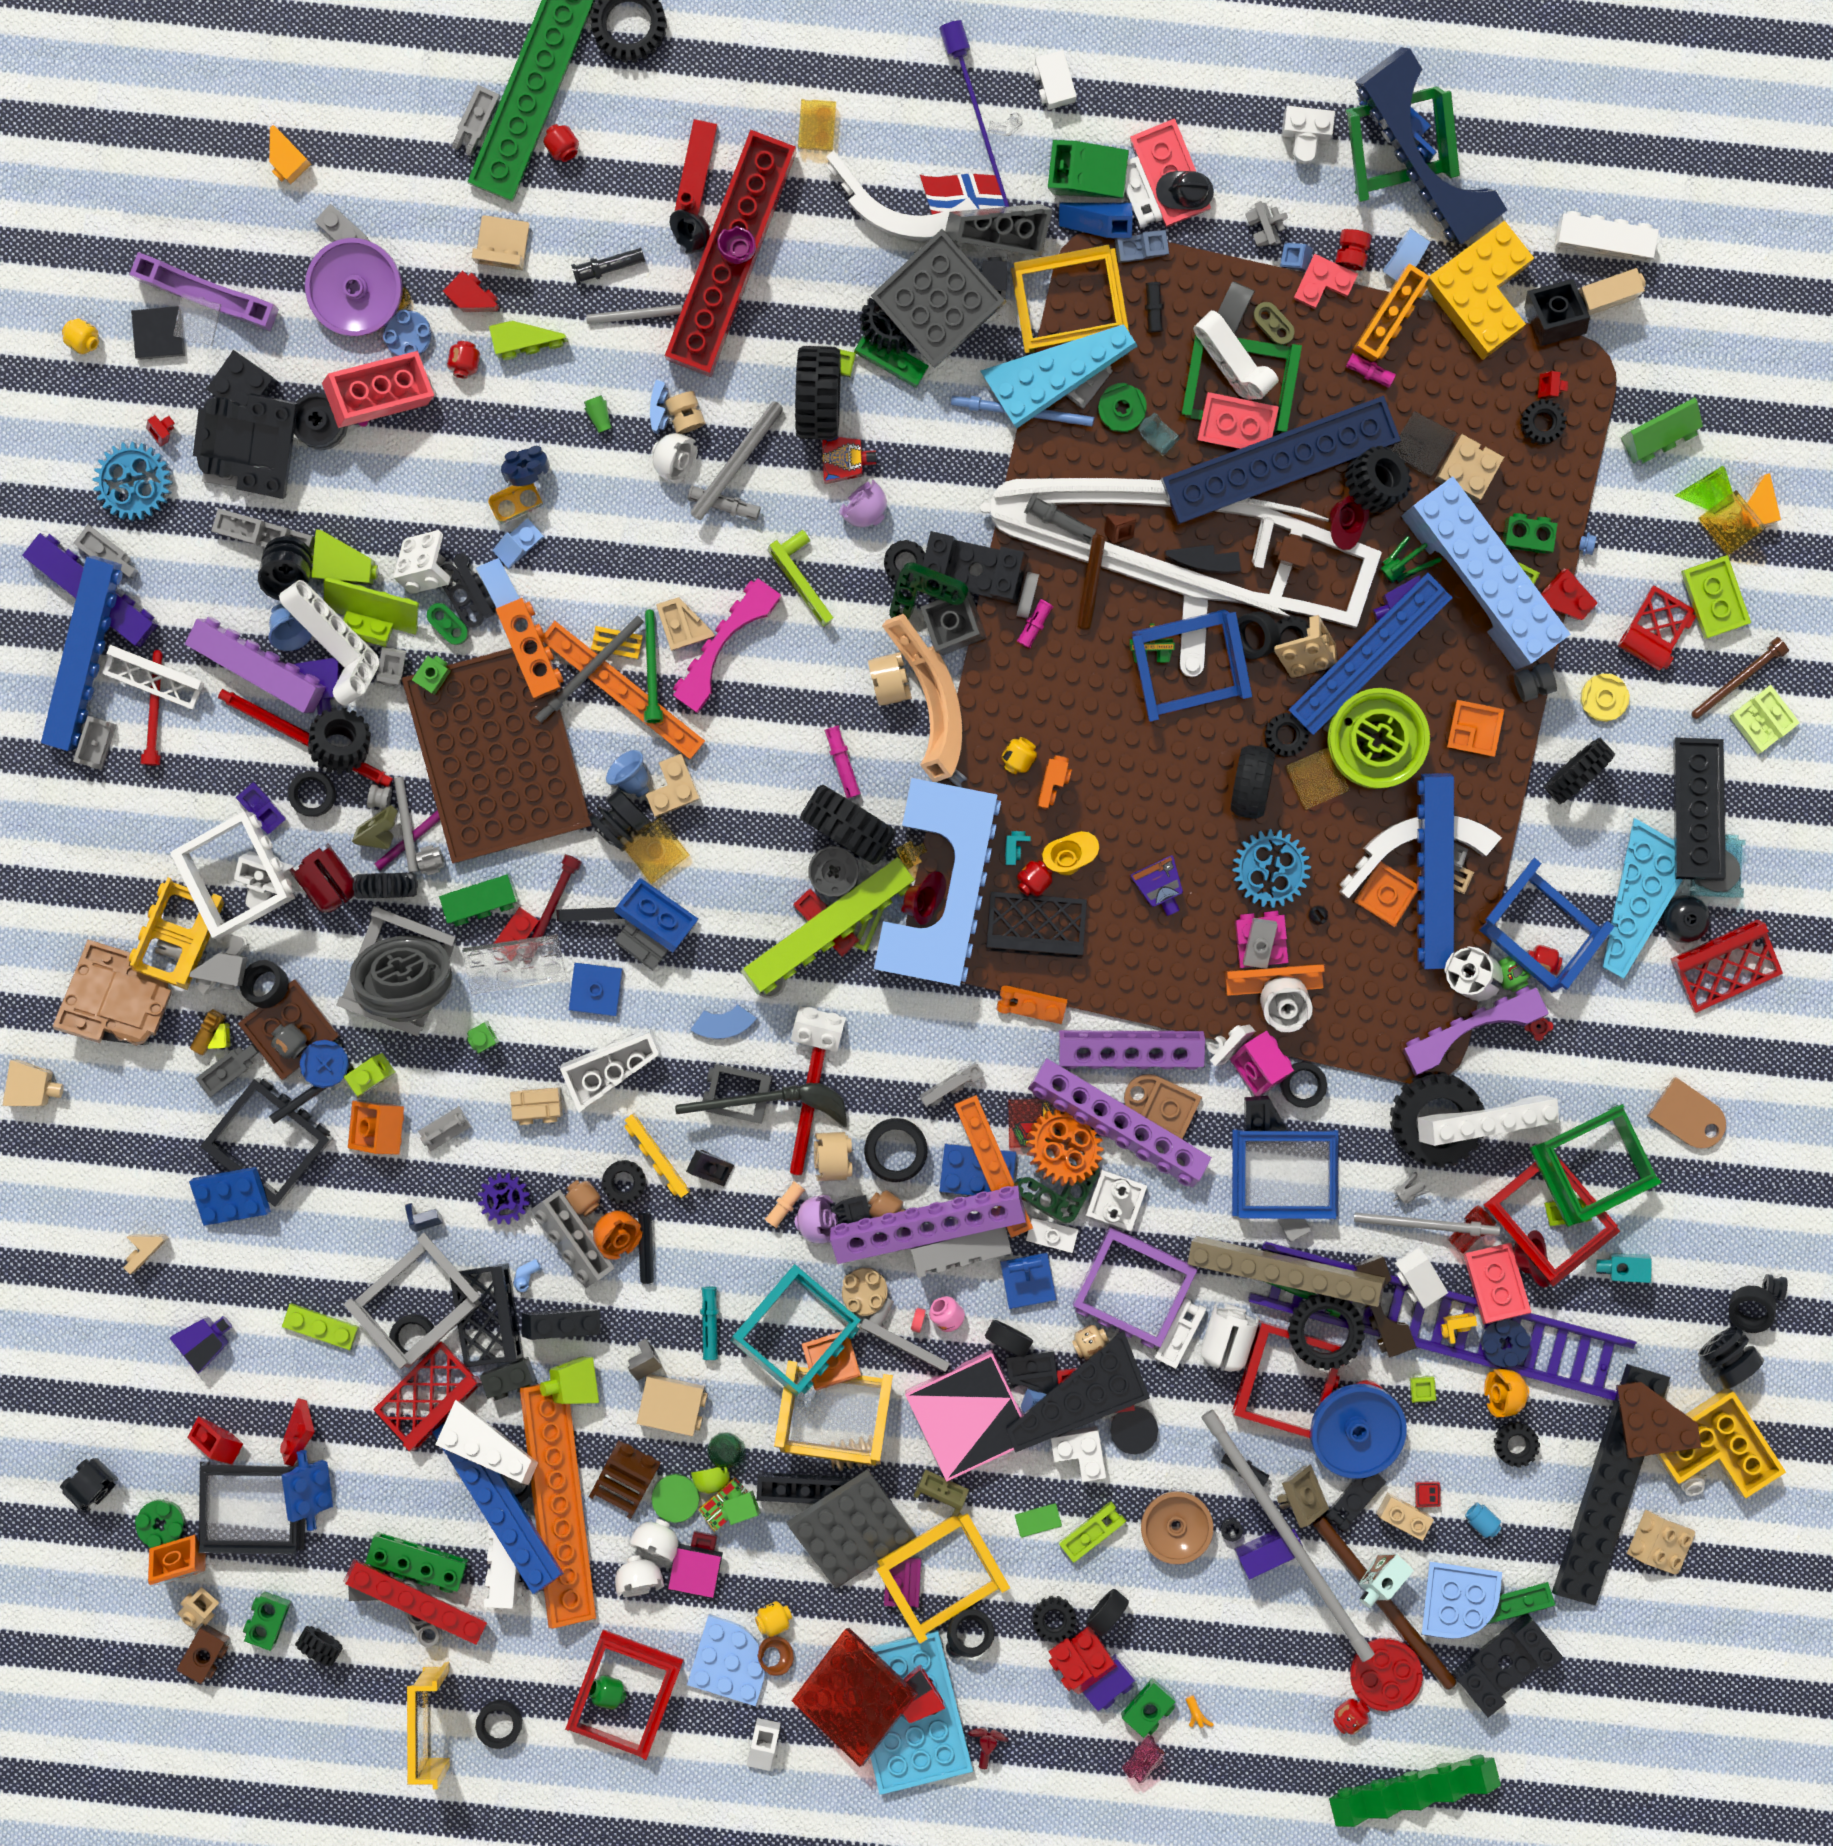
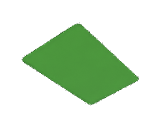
M1055 1503L1015 1514L1020 1537H1026L1062 1526Z

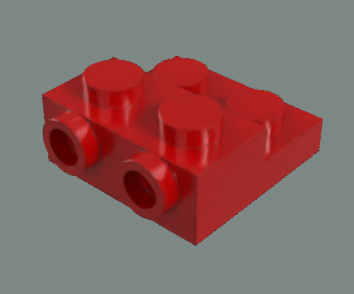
M1089 1626L1071 1640L1066 1638L1048 1651L1052 1657L1048 1661L1056 1672L1060 1670L1064 1677L1061 1679V1682L1068 1691L1073 1690L1078 1695L1117 1667L1096 1632Z

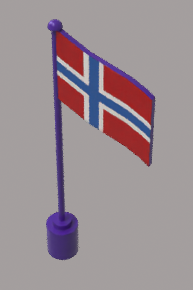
M962 20L952 21L940 26L939 30L947 56L953 57L954 60L959 59L995 175L971 173L943 177L920 175L932 215L947 211L968 197L978 209L1010 207L963 57L967 56V51L970 50Z

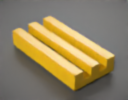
M595 626L591 650L601 652L605 647L597 646L598 641L610 643L613 640L600 637V632L617 636L621 631ZM633 633L629 638L636 639V644L624 642L620 645L634 648L635 653L615 650L612 654L639 659L643 635Z

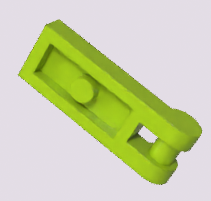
M1112 1501L1103 1506L1101 1510L1059 1542V1545L1073 1563L1126 1522L1123 1515H1119L1116 1512V1506ZM1106 1516L1112 1521L1107 1526L1102 1521Z

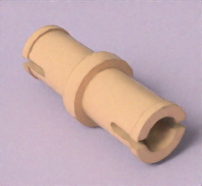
M793 1181L782 1198L779 1197L776 1200L778 1203L765 1220L777 1228L787 1213L793 1211V1205L806 1190Z

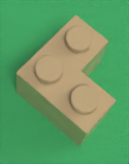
M682 754L659 762L668 785L646 794L654 817H659L701 800Z

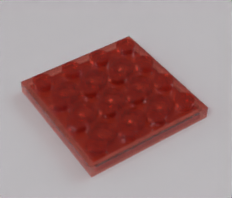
M846 1628L791 1701L848 1757L861 1767L871 1757L918 1693L850 1628Z

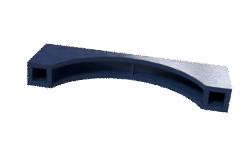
M1401 47L1355 82L1358 87L1357 94L1363 102H1367L1371 109L1369 113L1376 123L1379 122L1383 130L1381 132L1387 142L1393 144L1396 149L1394 151L1396 158L1401 163L1404 162L1408 169L1406 171L1407 176L1413 183L1418 185L1420 197L1425 203H1429L1432 211H1430L1432 217L1436 222L1442 224L1445 229L1443 230L1445 238L1450 243L1462 245L1505 213L1507 208L1496 190L1488 188L1478 190L1459 189L1438 177L1423 160L1414 141L1410 120L1412 95L1422 67L1410 48Z

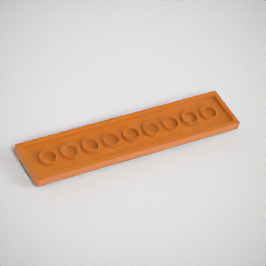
M540 1384L521 1387L520 1396L527 1454L538 1462L531 1478L536 1529L564 1573L544 1588L548 1628L554 1629L596 1619L570 1404L554 1403L553 1395L542 1396Z

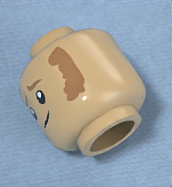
M1089 1325L1074 1334L1075 1340L1072 1341L1079 1357H1084L1086 1360L1101 1349L1105 1343L1109 1342L1103 1328L1098 1330L1095 1325Z

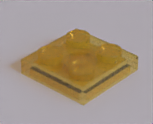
M1328 748L1286 766L1304 810L1350 791L1344 776L1334 765Z

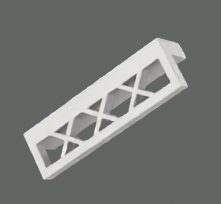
M109 646L106 653L109 657L102 671L103 675L194 710L204 685L201 680L115 646ZM114 658L124 662L127 671L118 675L110 672ZM128 664L135 666V668L130 669ZM143 669L147 672L150 680L140 684L135 682L132 673ZM151 673L158 675V677L152 678ZM129 674L131 680H130V679H127V678H125V677H123V676ZM162 678L168 679L173 689L160 692L155 685V681ZM173 682L180 684V686L175 687ZM152 683L153 688H150L146 685ZM185 687L195 690L190 703L181 700L177 691ZM174 692L175 695H176V698L173 697V696H170V695H168V694H171V693Z

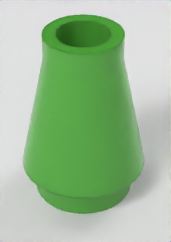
M602 395L584 401L586 406L584 409L597 428L598 433L612 428L607 401L603 399Z

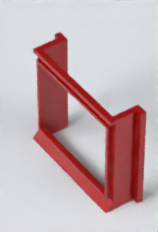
M1558 1157L1571 1187L1587 1206L1596 1202L1593 1196ZM1535 1162L1487 1201L1484 1207L1493 1214L1544 1274L1547 1281L1554 1287L1615 1237L1620 1230L1606 1212L1597 1215L1596 1217L1606 1228L1555 1269L1500 1205L1540 1172Z
M603 1629L565 1730L573 1731L647 1760L684 1659ZM606 1648L667 1671L639 1745L578 1722Z

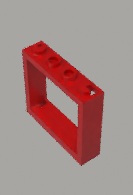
M1260 1320L1232 1413L1244 1419L1310 1438V1429L1246 1410L1268 1334L1272 1333L1289 1339L1287 1328ZM1304 1334L1308 1345L1332 1352L1342 1346ZM1330 1368L1318 1406L1332 1393V1389H1337L1340 1375H1337L1339 1368Z

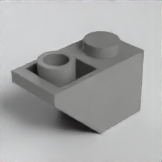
M218 953L191 971L189 977L196 978V983L210 985L211 981L220 983L221 988L234 990L235 986H242L248 957Z

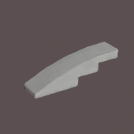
M219 508L211 530L214 533L264 548L269 541L282 536L295 537L303 541L311 549V552L315 542L314 536Z

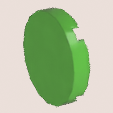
M671 1474L658 1481L653 1489L651 1500L653 1509L659 1517L665 1521L677 1523L693 1516L698 1508L700 1495L699 1490L694 1486L693 1480L681 1474Z

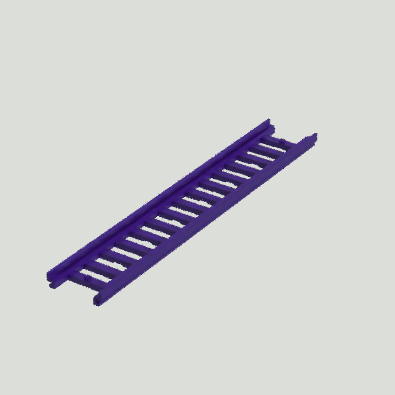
M1264 1241L1262 1249L1281 1255L1355 1271L1353 1264ZM1390 1275L1392 1280L1389 1283L1396 1286L1387 1318L1397 1322L1405 1289L1410 1288L1408 1285L1403 1286L1397 1276ZM1271 1285L1268 1297L1250 1292L1248 1301L1293 1314L1292 1311L1300 1305L1299 1302L1303 1298L1294 1295L1292 1303L1278 1300L1281 1289ZM1447 1290L1448 1293L1441 1297L1431 1340L1418 1337L1425 1308L1418 1301L1415 1304L1409 1328L1415 1345L1418 1348L1495 1369H1511L1521 1376L1610 1400H1615L1617 1391L1604 1388L1603 1385L1614 1344L1634 1349L1635 1344H1637L1634 1340L1530 1313L1511 1318V1320L1521 1324L1522 1319L1534 1322L1530 1337V1349L1523 1366L1518 1364L1513 1367L1500 1368L1489 1363L1484 1357L1481 1339L1477 1353L1464 1350L1469 1331L1457 1332L1454 1347L1441 1344V1324H1444L1443 1317H1447L1449 1314L1452 1300L1465 1304L1462 1314L1471 1312L1474 1314L1475 1307H1478L1475 1297ZM1369 1307L1364 1309L1362 1316L1365 1326L1364 1333L1379 1337L1378 1331H1373L1368 1317L1372 1315ZM1325 1309L1309 1317L1310 1319L1348 1329L1347 1321L1342 1314L1339 1318H1336L1326 1313ZM1484 1324L1483 1331L1489 1324ZM1549 1326L1556 1328L1557 1333L1545 1372L1534 1369V1364L1544 1327ZM1571 1332L1581 1336L1570 1377L1567 1378L1557 1375L1567 1334ZM1509 1338L1505 1339L1503 1350L1511 1347ZM1591 1338L1604 1341L1593 1384L1580 1381Z

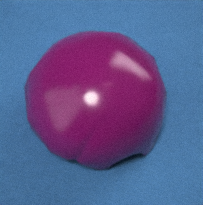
M738 226L730 230L723 229L717 239L721 255L730 263H744L750 260L756 251L753 235L750 231Z

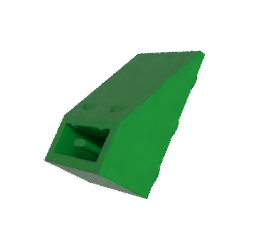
M1053 140L1047 188L1053 195L1124 199L1129 150L1080 141Z

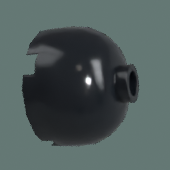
M1681 895L1670 900L1661 916L1660 922L1663 931L1676 942L1691 943L1699 940L1706 934L1710 927L1711 915L1703 901L1694 896Z

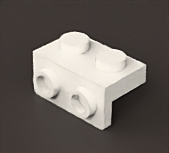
M799 1006L791 1041L837 1052L846 1017L839 1016L836 1013L818 1011L812 1007Z

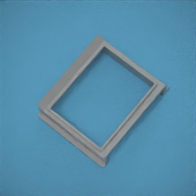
M373 907L371 912L373 917L358 955L377 942L383 923L387 921L445 943L443 948L446 950L450 960L456 944L455 936L381 908ZM350 977L343 995L339 996L336 1004L338 1007L418 1036L420 1031L423 1030L429 1015L427 1013L415 1021L396 1022L370 1014L356 1002Z
M425 1233L417 1238L420 1242L363 1294L356 1300L350 1298L343 1304L399 1369H402L404 1366L410 1368L481 1304L478 1300L481 1296ZM427 1250L468 1298L404 1354L364 1309V1306Z

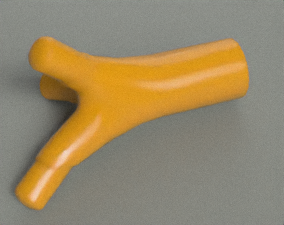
M1194 1695L1185 1698L1191 1713L1189 1726L1193 1727L1195 1721H1197L1200 1728L1204 1727L1203 1723L1213 1727L1214 1724L1200 1711Z

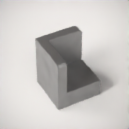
M647 1339L638 1342L642 1353L628 1361L630 1365L628 1370L637 1381L662 1368L654 1347Z

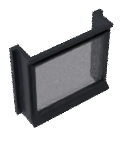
M201 1461L199 1486L200 1546L198 1553L296 1554L299 1550H305L306 1518L295 1522L287 1520L282 1474L295 1469L298 1463H295L293 1466L210 1465V1461Z

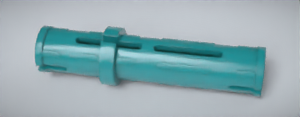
M705 1286L701 1287L702 1308L700 1309L703 1322V1360L718 1359L717 1314H719L716 1300L717 1287Z

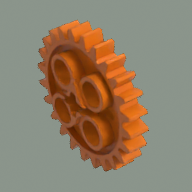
M1055 1109L1052 1115L1050 1111H1047L1044 1117L1040 1116L1036 1120L1037 1123L1031 1126L1033 1131L1027 1134V1137L1032 1140H1029L1025 1146L1032 1149L1026 1154L1027 1156H1034L1030 1165L1037 1164L1039 1166L1035 1171L1036 1173L1042 1170L1045 1172L1043 1175L1044 1180L1051 1176L1052 1184L1060 1179L1061 1186H1064L1067 1181H1069L1071 1186L1076 1181L1082 1183L1085 1177H1091L1093 1175L1092 1171H1096L1099 1168L1096 1163H1099L1102 1157L1097 1154L1104 1151V1148L1097 1145L1103 1140L1095 1137L1097 1133L1089 1125L1077 1122L1074 1116L1069 1115V1113L1062 1112L1061 1114L1059 1110ZM1053 1127H1056V1129L1060 1131L1061 1136H1057L1053 1133ZM1075 1136L1082 1139L1083 1145L1076 1142ZM1046 1149L1051 1150L1054 1153L1055 1157H1049L1046 1153ZM1068 1158L1074 1159L1077 1166L1071 1165Z

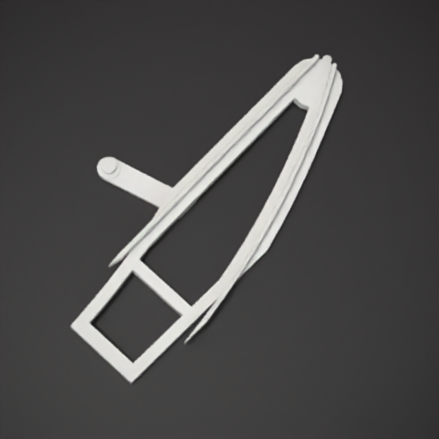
M1118 478L1015 479L1007 481L998 487L991 498V503H982L980 510L983 513H990L992 522L998 530L1010 537L1088 563L1091 542L1087 543V541L1054 524L1043 523L1042 519L1031 513H1024L1033 493L1037 495V498L1046 503H1054L1055 505L1126 504L1171 507L1161 480ZM1248 498L1215 512L1254 517L1261 520L1263 515L1269 516L1274 520L1275 526L1290 531V534L1309 538L1363 559L1346 612L1306 601L1282 597L1292 567L1281 563L1279 564L1269 594L1253 592L1105 542L1101 568L1184 595L1182 620L1207 614L1208 600L1247 604L1284 617L1291 616L1283 611L1310 617L1319 615L1322 620L1356 629L1382 552L1358 542L1352 549L1342 550L1334 544L1331 532L1275 510L1327 522L1328 518L1302 508ZM1206 628L1181 634L1180 670L1185 676L1196 677L1203 671Z

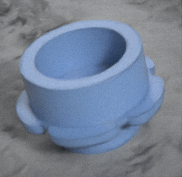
M1590 532L1587 533V537H1581L1579 550L1583 551V556L1585 554L1593 555L1597 536L1590 535Z

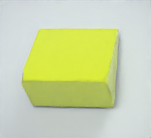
M228 1023L219 1025L208 1049L231 1046L230 1025Z

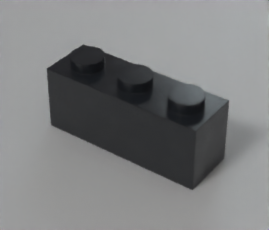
M577 1308L521 1313L522 1337L530 1340L601 1334L600 1310Z

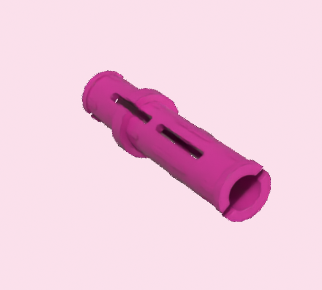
M839 725L825 729L824 731L831 749L829 753L830 756L833 755L846 798L861 794L848 758V747L844 744Z

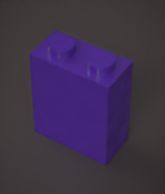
M1277 1529L1235 1548V1552L1249 1580L1295 1558ZM1292 1529V1531H1293V1533L1295 1534L1296 1538L1298 1539V1541H1299L1300 1544L1302 1545V1543H1301V1541H1300V1539H1299L1297 1533L1295 1532L1294 1529Z

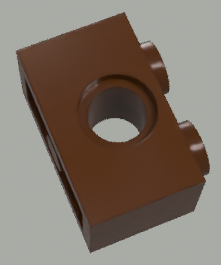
M202 1625L176 1671L200 1684L206 1679L211 1680L218 1668L215 1666L218 1657L222 1659L229 1649L226 1643L230 1637L209 1625ZM200 1650L208 1651L210 1660L203 1659L200 1656Z

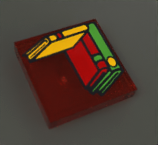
M1008 1099L1009 1148L1027 1147L1025 1144L1032 1140L1027 1137V1134L1033 1131L1031 1126L1037 1123L1036 1120L1040 1116L1044 1117L1047 1111H1050L1052 1115L1054 1114L1056 1108L1052 1103L1045 1099ZM1053 1127V1133L1057 1135V1127Z

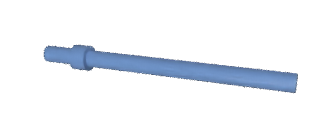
M952 395L951 405L968 407L971 411L979 412L981 409L1006 413L1001 403L981 400V397L971 396V398ZM1043 410L1033 417L1091 427L1094 424V417L1051 410Z

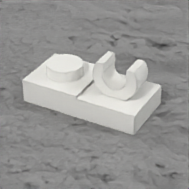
M1250 1024L1238 1025L1229 1032L1228 1035L1230 1037L1227 1041L1223 1036H1217L1215 1039L1219 1043V1048L1217 1049L1213 1044L1207 1046L1208 1051L1215 1054L1210 1061L1214 1066L1226 1064L1256 1031Z

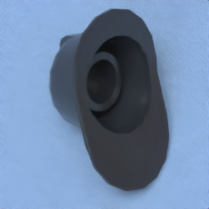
M1173 171L1166 173L1159 179L1156 186V194L1159 201L1168 208L1198 210L1209 205L1213 199L1214 189L1210 179L1202 173L1196 171Z

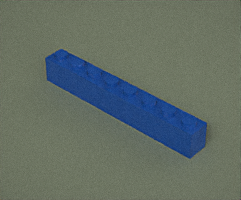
M97 556L86 557L41 739L43 744L65 751H71L78 747L82 735L80 733L82 724L86 722L88 716L87 704L94 693V687H92L93 680L98 675L100 669L98 664L99 656L105 649V632L108 631L111 624L110 611L115 606L117 595L115 594L116 587L120 584L123 576L121 571L122 564Z
M1451 773L1421 774V780L1417 781V794L1421 795V805H1417V818L1421 819V829H1417V842L1421 843V853H1417V866L1421 867V876L1417 877V889L1421 891V900L1417 901V913L1421 915V924L1417 925L1418 939L1421 938V948H1417V960L1421 962L1424 969H1445L1447 960L1454 953V776Z

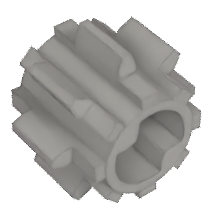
M426 846L420 848L421 852L415 854L421 874L427 873L432 875L439 873L440 868L445 867L440 847Z

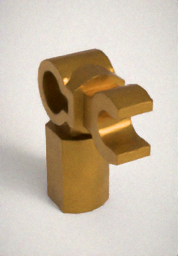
M214 1009L209 1011L190 1049L200 1055H205L215 1034L214 1032L220 1024L224 1023L226 1016Z

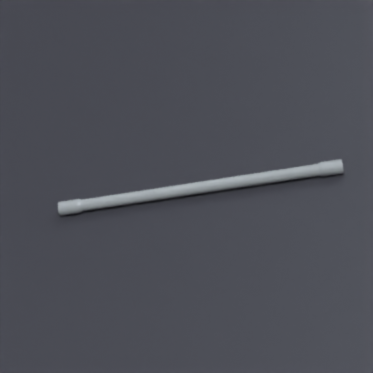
M1212 1409L1201 1416L1202 1420L1212 1435L1216 1437L1328 1606L1362 1662L1369 1660L1375 1653L1363 1635L1359 1633L1226 1432L1225 1426L1215 1411Z

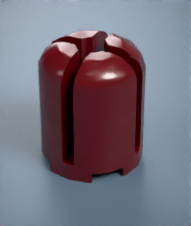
M327 843L325 846L326 850L322 851L318 848L302 859V864L298 866L299 869L295 871L291 868L289 870L316 908L321 912L335 911L342 905V902L345 904L354 897L352 887L353 876L329 843Z

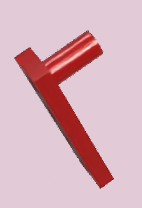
M693 120L674 211L681 209L697 215L700 213L718 127L715 123Z

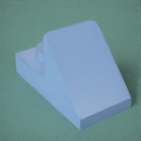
M527 518L510 534L507 532L492 551L509 569L540 542L544 536Z

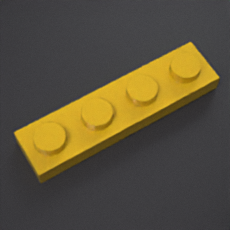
M635 1113L625 1119L627 1124L624 1126L631 1137L636 1135L641 1142L638 1145L646 1157L649 1155L655 1162L653 1167L660 1176L665 1175L669 1181L667 1187L674 1196L678 1194L682 1198L690 1191L688 1186Z

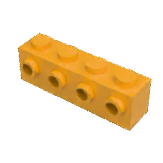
M1409 263L1401 272L1353 350L1371 362L1378 358L1382 359L1389 349L1387 343L1390 338L1395 339L1402 329V326L1399 324L1404 317L1408 318L1415 308L1413 302L1417 297L1421 298L1428 288V285L1425 283L1430 276Z

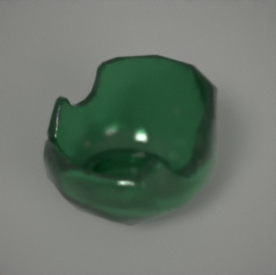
M729 1432L718 1433L711 1438L707 1446L708 1458L715 1466L722 1469L724 1467H727V1469L737 1467L743 1462L746 1455L744 1442L735 1434Z

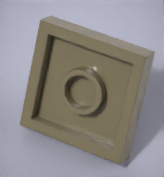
M1311 1464L1303 1466L1282 1483L1286 1494L1278 1495L1277 1501L1278 1503L1284 1502V1504L1279 1505L1282 1510L1292 1507L1300 1528L1309 1526L1329 1509Z

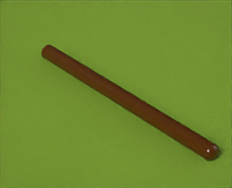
M1324 1516L1319 1517L1312 1525L1356 1580L1360 1582L1367 1569ZM1391 1599L1377 1600L1375 1603L1441 1685L1446 1690L1454 1688L1456 1685L1454 1676Z

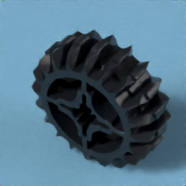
M869 297L867 305L862 307L863 313L860 314L859 319L862 322L860 330L865 331L863 333L864 339L871 338L869 341L870 346L878 344V352L883 347L887 348V354L891 352V348H895L897 354L900 353L901 347L906 351L909 350L910 344L913 345L904 334L894 336L901 330L895 323H893V328L891 329V318L885 312L877 314L882 308L874 299ZM877 328L883 329L886 334L882 333Z
M414 873L357 874L353 877L352 887L354 896L358 899L414 897L417 895L418 881L417 875Z

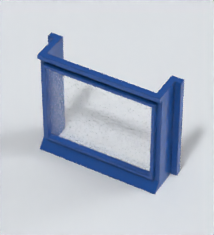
M1232 1130V1216L1249 1219H1336L1338 1217V1130Z

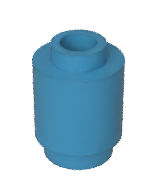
M1477 1502L1465 1514L1468 1523L1484 1538L1489 1536L1493 1538L1501 1530V1526H1499L1501 1520L1485 1505H1480Z

